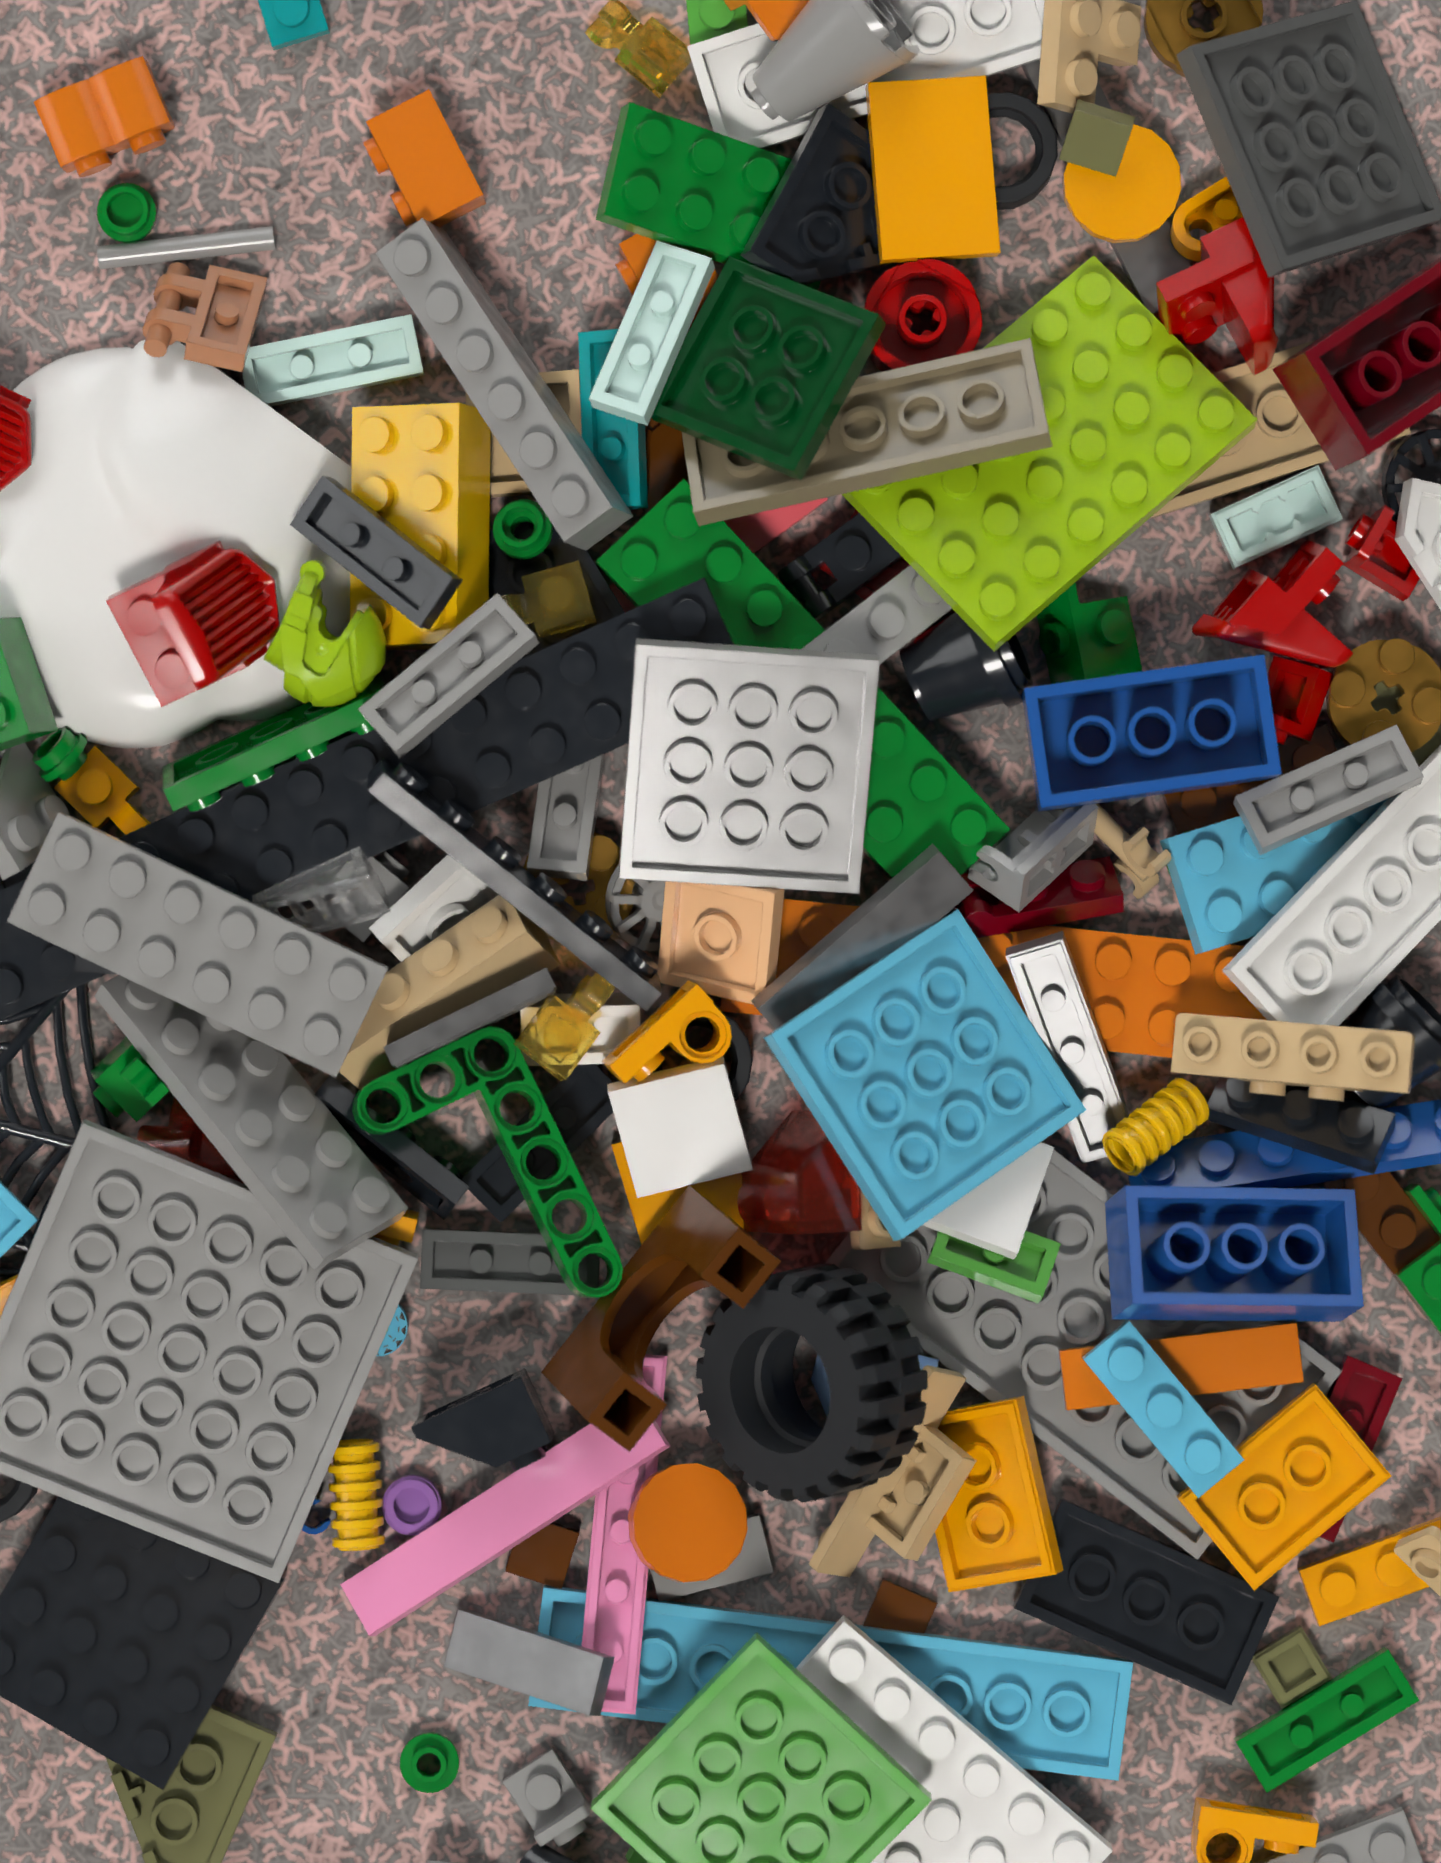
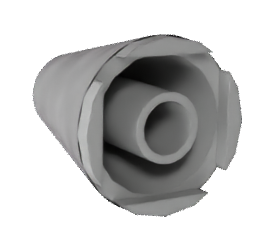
M809 0L753 74V81L757 88L751 94L757 105L769 118L774 120L780 115L786 121L791 122L909 63L918 55L920 50L918 45H905L904 41L913 34L889 0Z

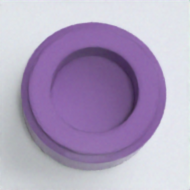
M405 1475L396 1479L388 1487L383 1497L382 1511L386 1522L392 1529L404 1535H418L435 1524L441 1514L442 1498L438 1488L432 1481L420 1475Z

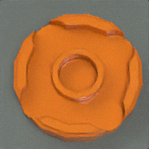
M699 1463L669 1465L650 1475L641 1485L642 1488L637 1493L635 1501H632L628 1514L629 1538L640 1561L658 1575L678 1583L707 1581L727 1570L740 1554L748 1530L746 1506L736 1485L719 1470Z

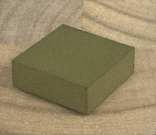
M1078 99L1059 159L1116 177L1135 117Z
M1300 1625L1256 1651L1252 1658L1253 1663L1281 1709L1332 1679Z

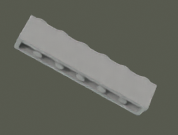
M421 218L376 252L377 257L562 540L567 544L587 551L632 518L631 511L548 385L538 373L537 368L448 233L444 229Z

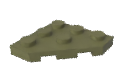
M213 1705L165 1790L158 1788L105 1757L112 1773L111 1779L128 1821H131L143 1853L141 1855L144 1862L222 1863L278 1733Z

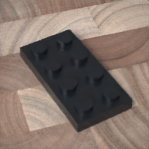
M1061 1497L1052 1516V1521L1064 1571L1056 1575L1024 1580L1013 1603L1014 1609L1232 1705L1280 1596L1261 1586L1254 1591L1243 1578L1200 1559L1197 1560L1187 1553Z

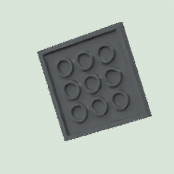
M1357 0L1195 44L1176 55L1268 278L1414 232L1441 221V202Z

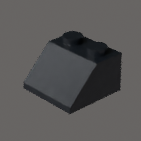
M525 1368L418 1417L411 1426L415 1437L419 1440L496 1468L510 1462L513 1471L546 1456L545 1452L548 1451L546 1444L551 1443L555 1433Z

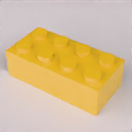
M463 403L352 407L351 492L463 580L429 630L419 628L350 573V621L357 610L364 613L371 604L382 623L387 641L386 650L431 649L489 600L491 430L474 406Z

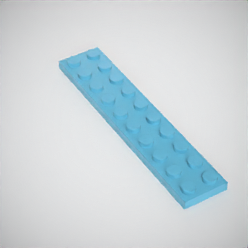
M544 1585L538 1632L582 1646L587 1590L565 1587L554 1588ZM646 1598L636 1715L601 1712V1715L668 1724L756 1632L796 1668L837 1622ZM855 1624L1023 1769L1119 1781L1133 1661L1117 1657L927 1633L922 1634ZM529 1696L528 1706L577 1712Z

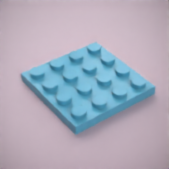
M958 909L948 913L936 924L887 954L764 1037L766 1043L893 1241L905 1238L1086 1111V1108Z

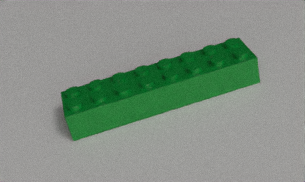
M685 479L675 486L596 560V565L636 608L705 577L735 645L801 650L825 631L724 521L698 526L693 513L690 485ZM877 686L863 851L891 880L933 843L955 870L962 875L979 859L976 853L984 845L992 847L1010 828Z

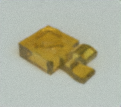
M609 0L598 13L599 17L585 31L588 38L597 46L605 49L617 48L621 50L614 61L659 99L692 62L686 44L653 17L644 25L641 24L619 0Z
M579 560L522 576L525 594L501 595L502 599L525 624L534 622L539 638L596 622Z
M595 973L593 977L587 974L576 986L566 1003L557 996H548L514 1042V1045L559 1081L566 1080L601 1033L588 1020L604 1005L615 987L598 973Z

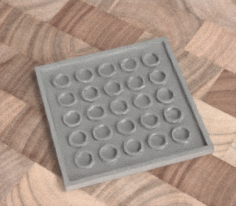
M83 1119L0 1316V1473L279 1583L417 1263L418 1254L372 1236L314 1271L244 1183Z

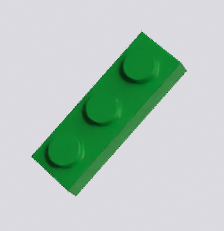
M1384 1647L1233 1739L1262 1787L1268 1793L1418 1702L1419 1699L1390 1651Z

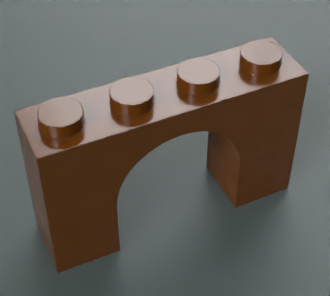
M688 1186L625 1265L622 1280L618 1287L609 1295L598 1299L541 1373L588 1422L630 1452L668 1405L645 1382L643 1377V1362L647 1348L663 1320L682 1300L706 1287L717 1288L744 1309L781 1261L731 1217L691 1186Z

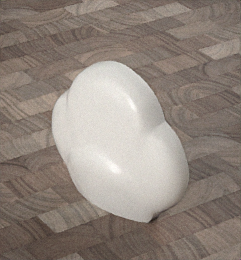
M145 340L140 341L133 349L130 347L98 348L70 354L40 368L24 379L13 390L31 399L27 411L31 418L32 463L23 474L0 492V618H22L57 727H67L74 735L80 733L84 735L88 742L109 747L150 748L164 746L191 736L217 720H263L303 704V702L292 697L284 690V672L264 661V654L247 668L161 707L106 600L110 595L163 571L167 565L217 541L221 542L225 550L233 548L243 551L275 579L281 626L292 595L301 578L300 569L302 565L311 560H318L325 565L327 570L326 577L321 582V589L323 592L322 603L328 610L325 620L328 631L336 637H340L350 622V572L290 524L322 475L334 478L351 492V466L216 367L185 360L186 346L179 341L169 345L166 354L162 357L148 355L144 350Z

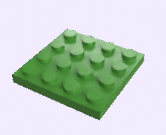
M756 1632L591 1802V1810L649 1863H871L932 1801L931 1793Z

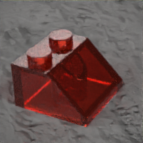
M792 1110L751 1160L753 1170L741 1173L742 1186L738 1192L737 1206L739 1214L743 1219L744 1230L747 1232L779 1234L862 1231L861 1189L811 1111Z

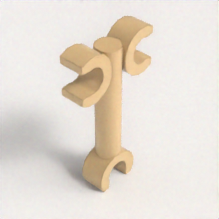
M1097 803L1098 813L1094 833L1119 857L1113 863L1116 875L1118 876L1123 872L1129 876L1135 885L1133 895L1137 899L1142 898L1158 884V872L1171 861V853L1167 849L1160 854L1154 851L1147 842L1149 831L1145 827H1140L1130 836Z

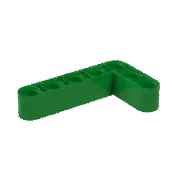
M497 1027L480 1029L371 1081L357 1092L352 1106L354 1119L361 1129L370 1134L377 1135L390 1133L474 1093L567 1287L576 1295L586 1298H598L609 1295L618 1287L623 1273L621 1259L523 1054L509 1032ZM480 1040H494L503 1049V1064L497 1071H485L475 1062L474 1049ZM427 1065H439L448 1072L451 1080L450 1089L443 1097H431L421 1088L420 1074ZM376 1090L386 1091L396 1100L397 1112L389 1123H377L367 1114L365 1107L366 1099L371 1092ZM507 1093H518L529 1104V1117L520 1126L507 1123L501 1116L500 1103ZM535 1146L545 1147L550 1150L555 1158V1170L546 1180L536 1179L527 1170L526 1157ZM561 1200L573 1202L581 1213V1223L572 1234L560 1232L552 1221V1211ZM587 1254H596L606 1264V1278L597 1288H589L579 1279L578 1266L582 1258Z

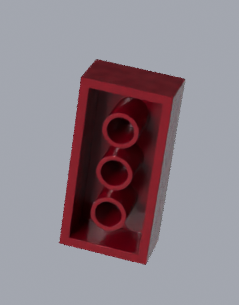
M1441 257L1272 369L1335 470L1370 455L1441 406Z

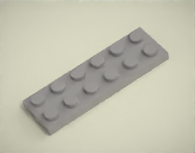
M58 812L7 920L10 924L334 1077H337L389 968L63 812Z
M117 975L101 984L94 996L314 1271L402 1218L408 1209L406 1204L324 1103L314 1095L315 1092L281 1051L123 976Z

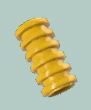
M1183 1078L1173 1079L1167 1084L1166 1088H1162L1154 1094V1098H1149L1141 1105V1108L1135 1109L1129 1114L1128 1118H1124L1117 1123L1116 1128H1111L1103 1135V1147L1108 1159L1121 1172L1129 1176H1137L1145 1170L1146 1166L1154 1163L1158 1156L1164 1155L1171 1149V1146H1175L1183 1140L1184 1136L1193 1132L1196 1126H1200L1208 1120L1210 1112L1204 1095L1190 1081Z
M374 1439L340 1440L333 1456V1463H330L328 1467V1472L334 1474V1481L329 1483V1491L335 1492V1500L330 1502V1509L336 1511V1518L331 1520V1528L337 1529V1537L332 1539V1546L340 1551L376 1549L385 1543V1535L379 1534V1527L384 1525V1517L378 1516V1508L383 1506V1498L377 1497V1489L382 1488V1480L376 1479V1471L381 1469V1461L375 1460L374 1452L380 1450V1443L374 1442Z

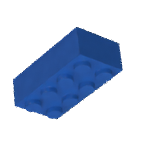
M1264 654L1024 688L1022 692L1038 812L1275 779L1282 774Z
M1124 1186L1105 1202L1112 1319L1341 1322L1364 1307L1355 1189Z

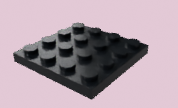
M58 1496L0 1595V1696L158 1788L165 1790L285 1580L281 1578L279 1583Z

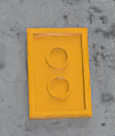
M986 76L867 83L865 91L880 264L915 262L919 259L950 260L997 257L1001 251Z
M1312 1383L1235 1447L1243 1457V1462L1201 1497L1198 1498L1189 1487L1176 1497L1255 1591L1392 1476L1317 1385Z
M1024 1396L948 1409L937 1429L976 1460L972 1470L935 1531L948 1592L1056 1575L1064 1571Z

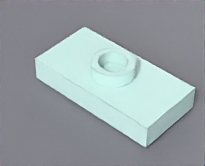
M1319 465L1209 515L1233 570L1343 519Z

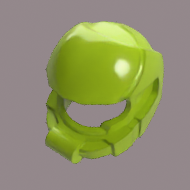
M311 560L304 563L300 569L301 578L292 595L279 631L263 660L284 672L283 687L292 697L305 704L311 702L312 706L334 707L358 697V694L363 693L371 684L375 675L381 672L385 664L387 641L382 623L371 604L364 613L357 610L340 637H336L328 631L325 623L328 610L322 603L323 592L321 589V582L325 579L327 570L321 561Z

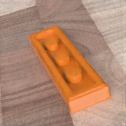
M1296 1322L1145 1339L1191 1396L1304 1382ZM1096 1345L1058 1350L1066 1410L1120 1404L1082 1359Z

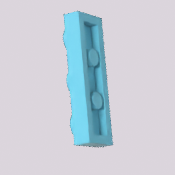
M1126 1320L1082 1357L1198 1498L1244 1461L1243 1457L1129 1320Z

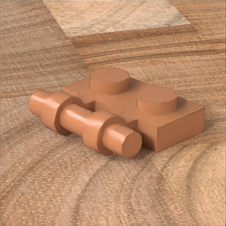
M180 262L171 263L166 274L159 277L153 294L157 304L154 309L148 312L144 322L145 352L152 357H162L166 354L169 345L179 341L186 343L185 360L243 372L264 301L268 277L210 265L204 280L190 277V269L185 264ZM186 306L196 308L195 314L181 312L180 310H183Z

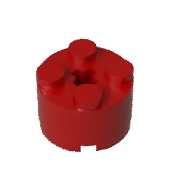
M935 259L910 261L885 271L872 286L864 309L879 314L886 323L884 330L869 355L873 364L881 372L974 351L982 330V310L970 280L952 265ZM923 310L933 315L930 325L936 331L924 330L921 335H916L910 331L912 321L907 316L919 317Z

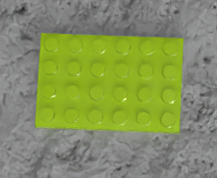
M1094 255L984 347L989 348L1028 338L1031 339L1052 447L842 494L994 652L1255 428L1257 418L1173 334L1169 335L1165 326Z

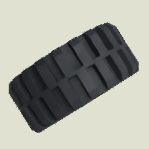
M816 1264L772 1273L744 1309L730 1298L722 1300L711 1318L716 1324L709 1325L705 1329L700 1347L705 1349L704 1357L698 1358L696 1366V1378L702 1379L703 1393L697 1395L700 1411L706 1410L710 1425L705 1428L712 1443H720L725 1452L721 1457L734 1472L741 1470L745 1472L742 1479L759 1492L767 1490V1493L775 1499L787 1502L797 1499L802 1503L817 1501L875 1484L879 1478L889 1476L900 1466L903 1459L902 1455L909 1454L917 1440L919 1433L913 1428L923 1423L927 1403L921 1401V1391L926 1390L928 1387L927 1370L920 1369L918 1354H922L923 1350L917 1336L911 1337L906 1325L911 1321L900 1305L892 1306L889 1303L892 1297L889 1292L876 1281L867 1283L868 1278L862 1272L850 1267L840 1269L835 1264ZM800 1336L816 1351L828 1377L830 1408L824 1428L816 1424L808 1415L796 1391L793 1377V1358Z

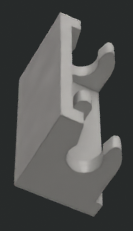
M1090 804L1063 808L1064 812L1060 809L1038 812V806L1036 805L1035 811L995 848L984 845L976 853L981 861H976L969 867L968 878L1017 912H1020L1093 844L1098 806Z

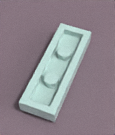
M656 241L590 394L589 400L593 408L648 426L714 272L715 266L712 258Z
M412 314L250 347L242 372L245 389L270 407L425 375Z

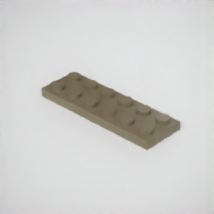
M1030 338L858 377L802 481L682 432L693 513L698 526L1052 447L1035 355Z

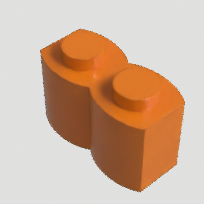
M143 56L113 66L89 79L73 83L34 101L60 167L66 173L77 170L79 177H86L112 165L109 156L131 147L133 154L136 155L163 145L166 142L164 133L175 128L150 65Z

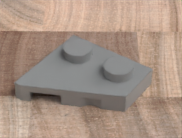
M25 743L0 751V757L2 758L0 765V876L2 880L22 871L36 861L58 812L69 815L64 802L56 796L50 784L39 775L40 767L32 761L33 755Z

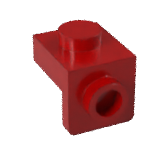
M1384 505L1371 516L1363 513L1358 518L1345 540V544L1352 549L1343 565L1399 600L1404 601L1410 597L1420 578L1395 541L1397 523L1391 520L1395 510Z
M1274 656L1267 676L1277 744L1284 745L1287 735L1311 741L1333 674L1318 667Z

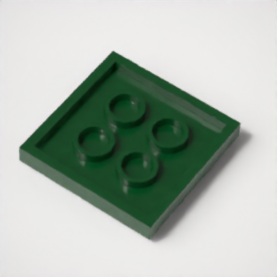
M729 256L684 339L651 418L654 421L802 481L884 330L886 323L877 313Z

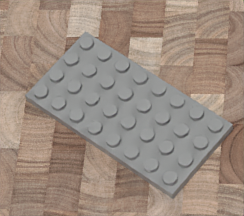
M1053 1150L1026 1231L1061 1243L1044 1296L1039 1304L927 1263L937 1230L922 1225L901 1239V1247L869 1250L852 1249L850 1230L824 1264H835L840 1269L850 1267L862 1272L868 1278L867 1283L876 1281L892 1296L889 1303L892 1306L900 1305L911 1322L906 1326L911 1337L917 1336L921 1347L934 1358L939 1359L950 1370L960 1372L967 1378L965 1381L990 1401L1024 1396L1033 1434L1197 1560L1200 1558L1212 1540L1176 1497L1188 1487L1187 1484L1120 1404L1075 1410L1065 1409L1058 1350L1098 1345L1126 1321L1112 1319L1105 1213V1202L1113 1196L1110 1192ZM1129 1320L1144 1339L1279 1323L1278 1321ZM1299 1338L1304 1382L1193 1395L1192 1397L1235 1448L1312 1383L1316 1384L1322 1393L1325 1394L1342 1371Z

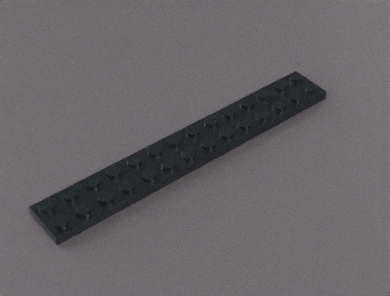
M704 577L518 660L401 759L375 730L363 735H359L356 732L326 745L327 750L314 758L302 762L297 758L275 768V774L262 782L248 787H244L241 783L221 792L222 797L218 801L194 812H189L188 808L182 809L118 839L262 906L422 835L421 832L368 791V773L383 756L396 767L400 762L408 764L427 781L429 786L425 789L443 804L447 799L453 800L470 814L628 744L636 639L725 645L735 644ZM27 879L0 890V1021L106 975L74 971V953L7 922Z

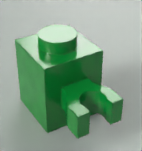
M127 1037L91 1070L94 1080L99 1084L92 1093L117 1118L126 1111L138 1122L170 1091Z

